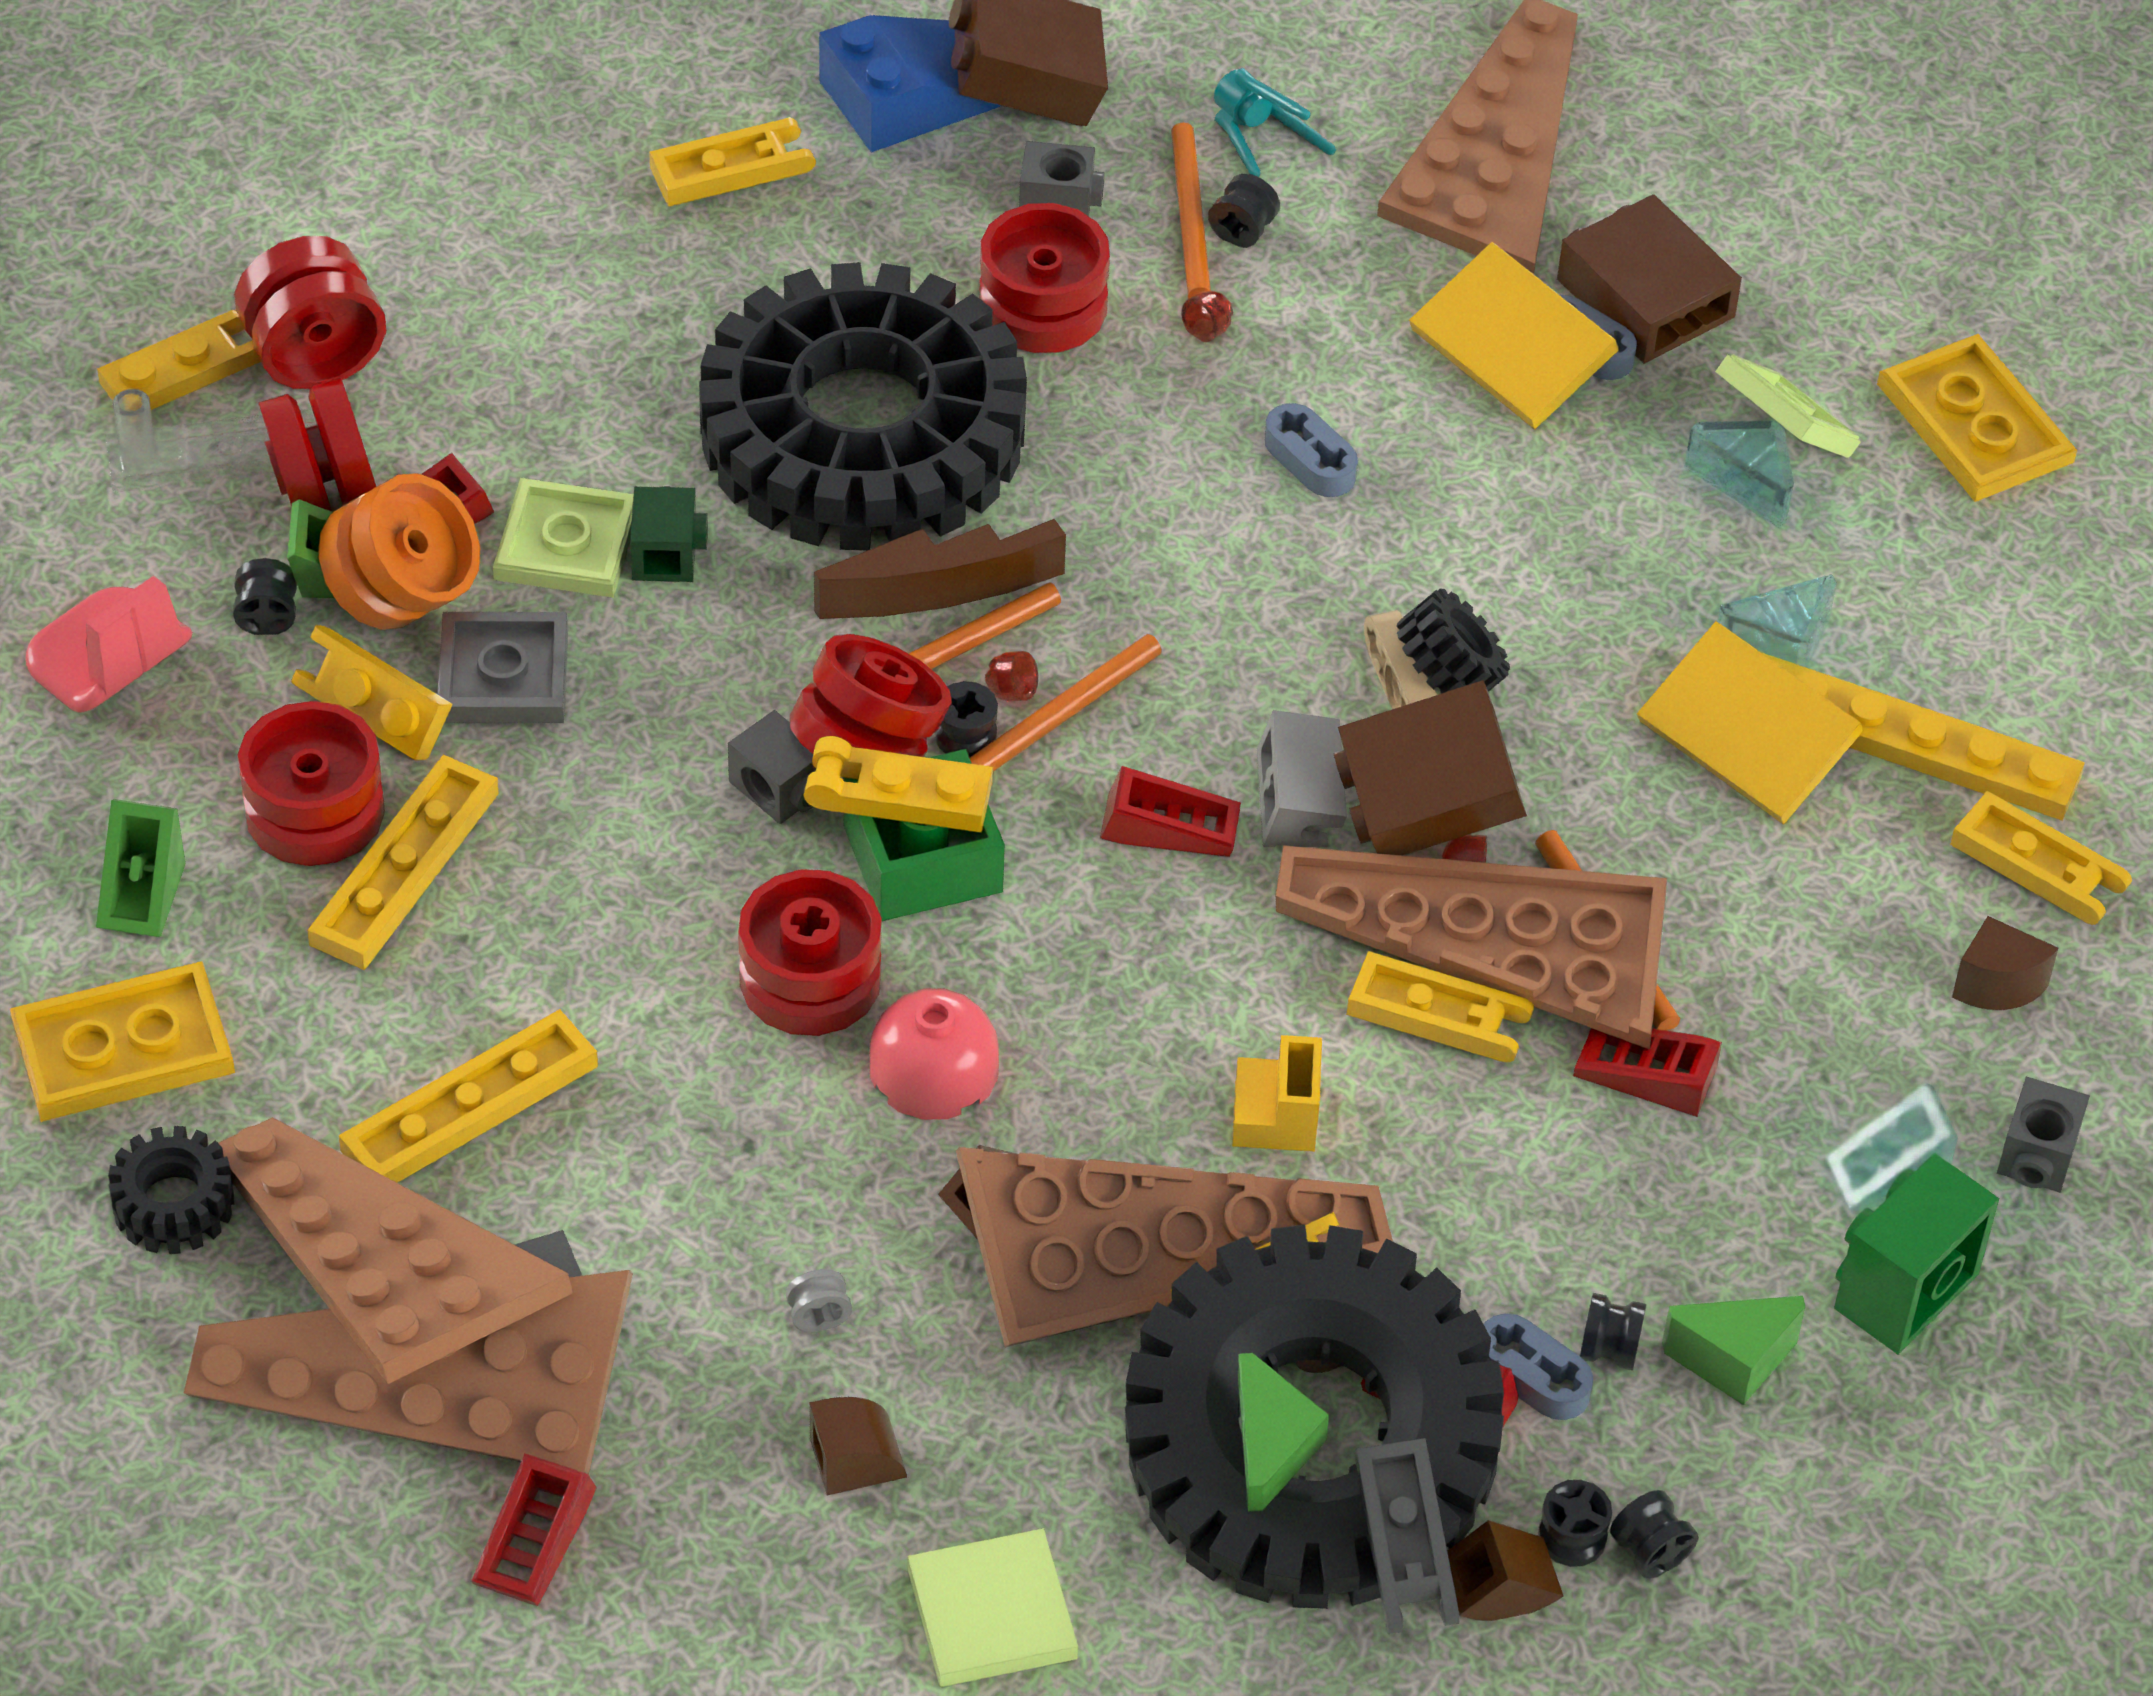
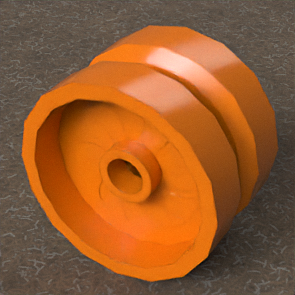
M419 473L398 474L329 515L320 532L318 558L325 583L344 610L357 621L380 630L398 629L420 619L428 612L448 604L470 589L479 571L480 543L473 519L461 500L440 481Z

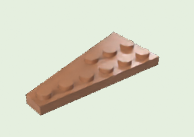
M1543 0L1522 1L1378 203V217L1476 256L1491 242H1494L1534 274L1577 26V13Z
M1283 845L1275 895L1276 912L1438 972L1524 997L1531 1001L1536 1008L1650 1049L1667 878Z
M273 1117L257 1125L244 1128L236 1135L219 1142L223 1148L224 1157H228L233 1185L387 1384L573 1294L567 1272Z
M966 1147L956 1149L1005 1347L1149 1313L1156 1302L1167 1307L1172 1301V1293L1170 1291L1172 1283L1196 1262L1208 1272L1216 1267L1217 1248L1247 1235L1256 1249L1271 1241V1229L1307 1225L1334 1212L1339 1222L1338 1227L1363 1231L1362 1248L1378 1253L1386 1238L1393 1241L1381 1193L1377 1185L1301 1178L1292 1180L1255 1176V1174L1229 1172L1227 1174L1194 1171L1192 1168L1089 1159L1087 1161L1054 1158L1031 1153L983 1151L984 1149ZM1328 1233L1317 1235L1318 1241L1326 1242Z
M630 1270L569 1277L573 1294L387 1384L330 1309L201 1325L196 1337L184 1394L191 1397L518 1462L522 1461L526 1453L589 1474L633 1273Z

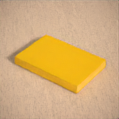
M1491 242L1409 319L1411 328L1415 333L1534 430L1618 351L1617 342L1613 337L1494 242Z
M1979 334L1879 371L1877 385L1974 502L2070 465L2075 461L2077 449Z
M1717 621L1713 623L1637 712L1641 723L1783 825L1863 732L1861 722Z
M202 961L9 1008L41 1122L235 1073L234 1060Z

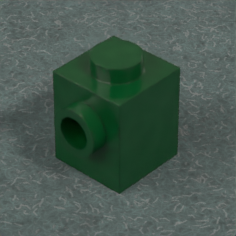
M634 486L630 537L632 581L693 582L695 550H707L708 513H696V488Z

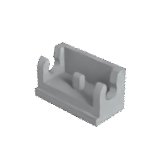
M1277 710L1272 711L1257 747L1263 847H1276V845L1326 847L1328 845L1327 833L1307 831L1304 828L1311 825H1318L1323 828L1343 827L1347 818L1345 789L1333 754L1342 751L1341 737L1338 730L1340 719Z

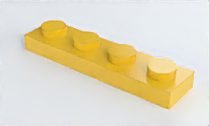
M443 754L308 928L309 946L365 971L498 796V778Z
M559 1009L338 1135L340 1151L343 1155L398 1183L597 1068V1050Z

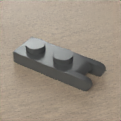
M1426 1438L1357 1448L1355 1461L1388 1635L1403 1632L1404 1621L1399 1605L1439 1599L1440 1615L1444 1625L1459 1624L1458 1605Z

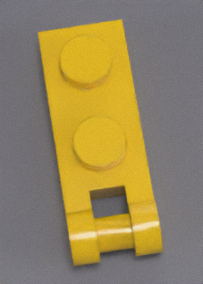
M835 736L822 737L816 742L812 757V763L816 771L808 775L803 794L805 801L809 805L827 811L982 832L992 786L993 767L855 748L844 739ZM841 777L859 780L858 783L845 782Z

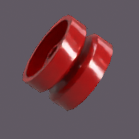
M1056 203L1026 204L1001 214L988 225L980 244L981 277L979 299L993 309L992 326L1005 322L1017 341V349L1032 353H1060L1087 342L1100 331L1107 316V280L1110 267L1108 237L1098 222L1078 209Z
M301 236L276 244L257 256L241 274L234 292L236 312L245 331L253 340L254 349L264 369L275 382L292 389H311V386L340 377L342 380L347 379L363 369L378 353L387 332L385 313L376 295L367 285V278L357 258L346 244L328 236Z
M341 377L311 386L308 398L316 421L314 426L305 427L298 403L289 394L258 402L270 440L264 441L281 495L288 494L291 507L292 503L300 499L332 512L323 484L332 480L335 481L343 506L376 487Z
M855 634L834 635L825 643L813 667L814 682H811L802 690L789 716L790 729L799 742L812 754L814 753L816 742L820 738L835 736L844 739L855 748L925 757L928 751L927 737H931L939 729L952 703L951 694L938 674L921 660L900 648L866 636Z
M318 701L287 704L263 715L245 733L237 754L248 832L261 850L287 863L305 866L337 863L360 852L378 834L385 814L380 757L376 735L361 716L341 705Z
M800 869L777 875L753 890L741 909L738 931L740 988L748 1008L765 1024L793 1035H825L846 1029L864 1017L879 996L881 981L880 949L882 918L873 897L854 880L826 870Z

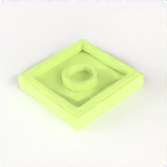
M1733 354L1732 356L1727 355L1715 371L1801 441L1849 458L1861 443L1857 434L1779 372Z
M520 478L493 564L494 580L614 598L630 544L634 494Z
M1044 1528L908 1556L907 1569L940 1687L1078 1659V1643Z

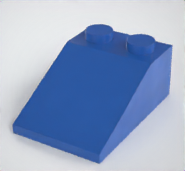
M868 15L819 32V81L871 153L1002 106L959 95L958 70L953 69L951 65L952 53L956 43L955 30L949 28V20Z

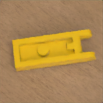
M785 118L649 151L650 169L668 207L810 172L815 167L816 159L812 151L806 148L787 152L784 144L795 141L801 134V129L793 118Z
M230 310L97 368L100 385L125 418L130 420L261 361L254 349L253 340L238 346L231 337V335L243 331L244 327L236 310Z
M315 625L310 637L328 649L327 655L317 676L306 670L296 669L291 683L321 702L341 705L361 716L378 738L413 760H426L432 752L453 704L334 630L322 625Z
M1986 791L1954 828L1950 843L1951 846L2090 925L2098 924L2106 913L2104 905L2089 895L2094 888L2100 884L2112 892L2120 894L2132 882L2131 875L2126 869L1989 791Z
M1368 951L1348 998L1346 1015L1508 1063L1515 1060L1519 1045L1513 1038L1497 1033L1502 1019L1516 1023H1527L1531 1019L1534 1005L1524 997Z

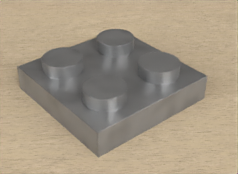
M443 612L438 695L453 704L445 723H564L568 644L567 612Z

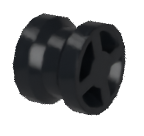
M1239 174L1234 176L1224 190V196L1219 197L1209 209L1208 220L1211 228L1219 238L1241 248H1248L1255 245L1264 233V226L1270 224L1280 211V200L1272 186L1262 178L1252 174Z
M261 558L248 561L237 569L234 584L237 597L233 605L235 623L242 630L253 635H278L287 631L294 624L296 617V605L293 597L297 590V583L291 567L279 560Z
M962 681L947 686L950 690L952 703L939 729L935 732V740L938 747L945 754L966 749L970 758L996 740L997 726L995 722L997 720L998 702L995 694L986 686L977 682Z
M1593 1293L1580 1357L1590 1362H1594L1600 1357L1613 1359L1619 1368L1633 1371L1647 1304L1633 1301L1626 1306L1612 1304L1607 1295Z
M1566 1480L1556 1484L1546 1494L1542 1507V1519L1538 1530V1536L1544 1537L1550 1558L1556 1563L1569 1567L1585 1566L1595 1562L1603 1554L1607 1544L1608 1529L1612 1519L1611 1501L1602 1489L1584 1480ZM1584 1525L1583 1531L1573 1532L1575 1526Z
M1661 1490L1650 1491L1629 1503L1616 1516L1609 1530L1612 1538L1620 1547L1630 1548L1635 1554V1567L1643 1577L1648 1579L1658 1577L1678 1566L1690 1555L1699 1539L1698 1533L1689 1522L1676 1518L1673 1514V1501Z

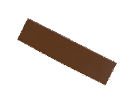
M1052 519L1000 540L992 527L986 524L934 545L926 532L921 529L815 571L814 612L819 619L884 617L943 609L1007 594L1065 574L1066 534L1057 521Z

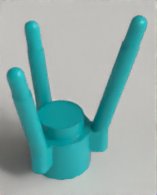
M1245 68L1232 70L1217 84L1213 97L1221 110L1215 115L1214 120L1227 132L1249 174L1259 177L1261 171L1238 125L1259 126L1270 114L1326 154L1333 155L1336 152V147L1300 120H1308L1311 114L1308 109L1255 79Z

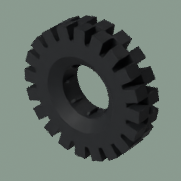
M861 262L831 264V288L825 290L812 269H806L784 276V299L765 285L744 299V317L731 311L715 329V345L707 344L700 365L701 381H699L700 433L702 434V450L709 470H718V486L734 504L748 498L749 517L773 530L790 514V538L815 546L820 545L830 524L840 526V550L858 551L870 550L872 527L883 526L889 542L921 530V519L923 518L940 537L965 525L966 505L982 514L1000 497V480L1008 483L1011 482L1020 463L1021 447H1024L1027 376L1023 357H1017V341L1006 323L1003 322L992 326L993 309L973 293L956 304V283L931 273L915 293H911V267L881 263L875 286H864ZM852 369H874L894 374L909 382L917 389L918 398L922 399L923 402L918 408H914L909 416L898 422L877 428L862 429L837 425L821 418L808 407V399L803 396L809 389L815 386V383L829 375Z
M1305 1225L1271 1229V1241L1268 1247L1255 1250L1247 1235L1217 1248L1216 1267L1207 1272L1198 1262L1194 1263L1172 1283V1301L1166 1307L1156 1302L1140 1330L1141 1347L1139 1353L1132 1352L1126 1379V1443L1129 1446V1467L1139 1497L1146 1495L1149 1501V1518L1168 1544L1179 1539L1186 1546V1562L1212 1581H1215L1223 1571L1236 1578V1593L1269 1603L1273 1590L1293 1593V1608L1328 1609V1596L1334 1593L1348 1592L1352 1606L1381 1597L1356 1464L1349 1467V1474L1334 1479L1308 1481L1306 1476L1299 1475L1298 1479L1292 1478L1262 1511L1248 1512L1243 1438L1238 1417H1241L1238 1387L1239 1354L1253 1353L1277 1373L1278 1367L1289 1363L1319 1360L1322 1365L1328 1366V1362L1336 1363L1361 1376L1365 1380V1389L1368 1393L1373 1391L1377 1393L1387 1414L1388 1422H1380L1378 1428V1440L1382 1441L1381 1445L1426 1438L1445 1543L1449 1549L1465 1538L1474 1526L1476 1509L1479 1503L1486 1504L1496 1476L1504 1416L1502 1415L1504 1388L1499 1360L1491 1361L1489 1357L1491 1337L1476 1309L1466 1314L1462 1312L1459 1308L1461 1290L1437 1267L1426 1277L1416 1271L1417 1253L1387 1238L1378 1253L1362 1248L1363 1231L1329 1225L1326 1242H1308Z

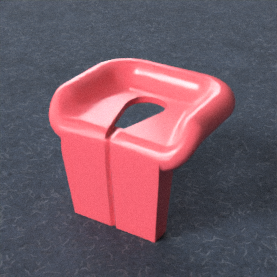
M153 575L135 589L129 587H110L99 590L51 622L30 641L26 651V665L31 676L41 686L71 710L82 713L98 707L143 675L144 672H147L184 646L192 638L193 632L190 627L177 619L166 585Z

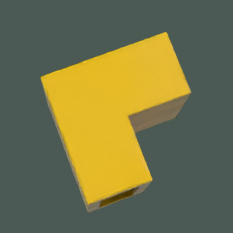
M1281 1035L1279 1060L1237 1057L1233 1147L1315 1152L1320 1107L1322 1038Z

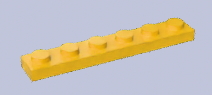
M1763 653L1861 722L1863 732L1849 748L1983 794L1989 791L2006 802L2063 821L2081 779L2085 762Z

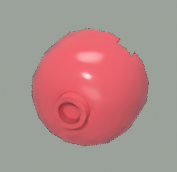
M926 988L903 995L881 1014L872 1032L870 1040V1079L875 1089L877 1085L879 1090L888 1097V1104L898 1112L922 1120L950 1119L961 1115V1108L972 1105L978 1099L979 1104H981L990 1096L998 1079L999 1047L996 1030L987 1014L963 994L945 988Z

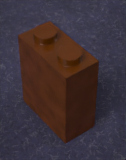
M954 0L949 15V28L955 30L956 43L952 53L951 65L953 69L958 70L959 95L1079 126L1088 125L1108 90L1101 9L1069 0Z
M1655 194L1632 205L1622 206L1614 214L1586 228L1576 229L1568 237L1562 239L1557 280L1577 299L1623 325L1634 334L1637 340L1635 356L1643 364L1735 318L1742 277Z
M1484 680L1338 727L1344 750L1333 753L1344 789L1355 786L1360 805L1349 808L1360 844L1372 841L1377 854L1403 856L1527 816L1495 709Z

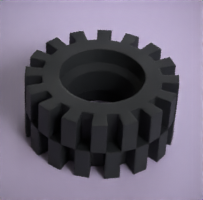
M1440 588L1438 591L1435 590L1397 623V628L1399 629L1397 632L1398 639L1405 643L1402 649L1406 656L1412 657L1415 660L1413 667L1418 674L1423 671L1428 677L1426 683L1433 690L1438 687L1441 694L1484 680L1489 692L1509 675L1510 664L1504 660L1508 656L1504 648L1497 646L1496 643L1500 640L1495 632H1489L1485 627L1487 624L1485 619L1481 615L1476 617L1473 614V607L1467 601L1461 604L1459 596L1452 591L1448 594L1446 589Z
M174 1126L172 1137H164L162 1127L150 1129L152 1141L147 1143L140 1134L130 1139L132 1153L121 1147L115 1155L116 1166L110 1165L108 1173L110 1183L108 1186L113 1214L120 1232L126 1229L127 1240L135 1246L144 1238L146 1251L154 1253L158 1252L161 1243H167L169 1254H181L180 1242L188 1240L192 1250L203 1247L202 1233L204 1232L214 1240L222 1233L220 1221L229 1223L232 1217L231 1205H235L228 1157L223 1155L221 1145L216 1140L209 1145L207 1134L196 1130L192 1138L188 1139L186 1126ZM166 1178H186L194 1181L197 1185L195 1192L176 1202H157L146 1196L150 1186Z

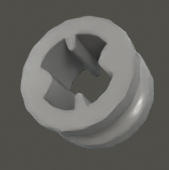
M819 1269L809 1271L795 1278L786 1288L787 1302L792 1308L791 1317L793 1324L797 1329L804 1332H816L838 1327L852 1313L851 1300L846 1295L845 1279L839 1272L834 1270Z

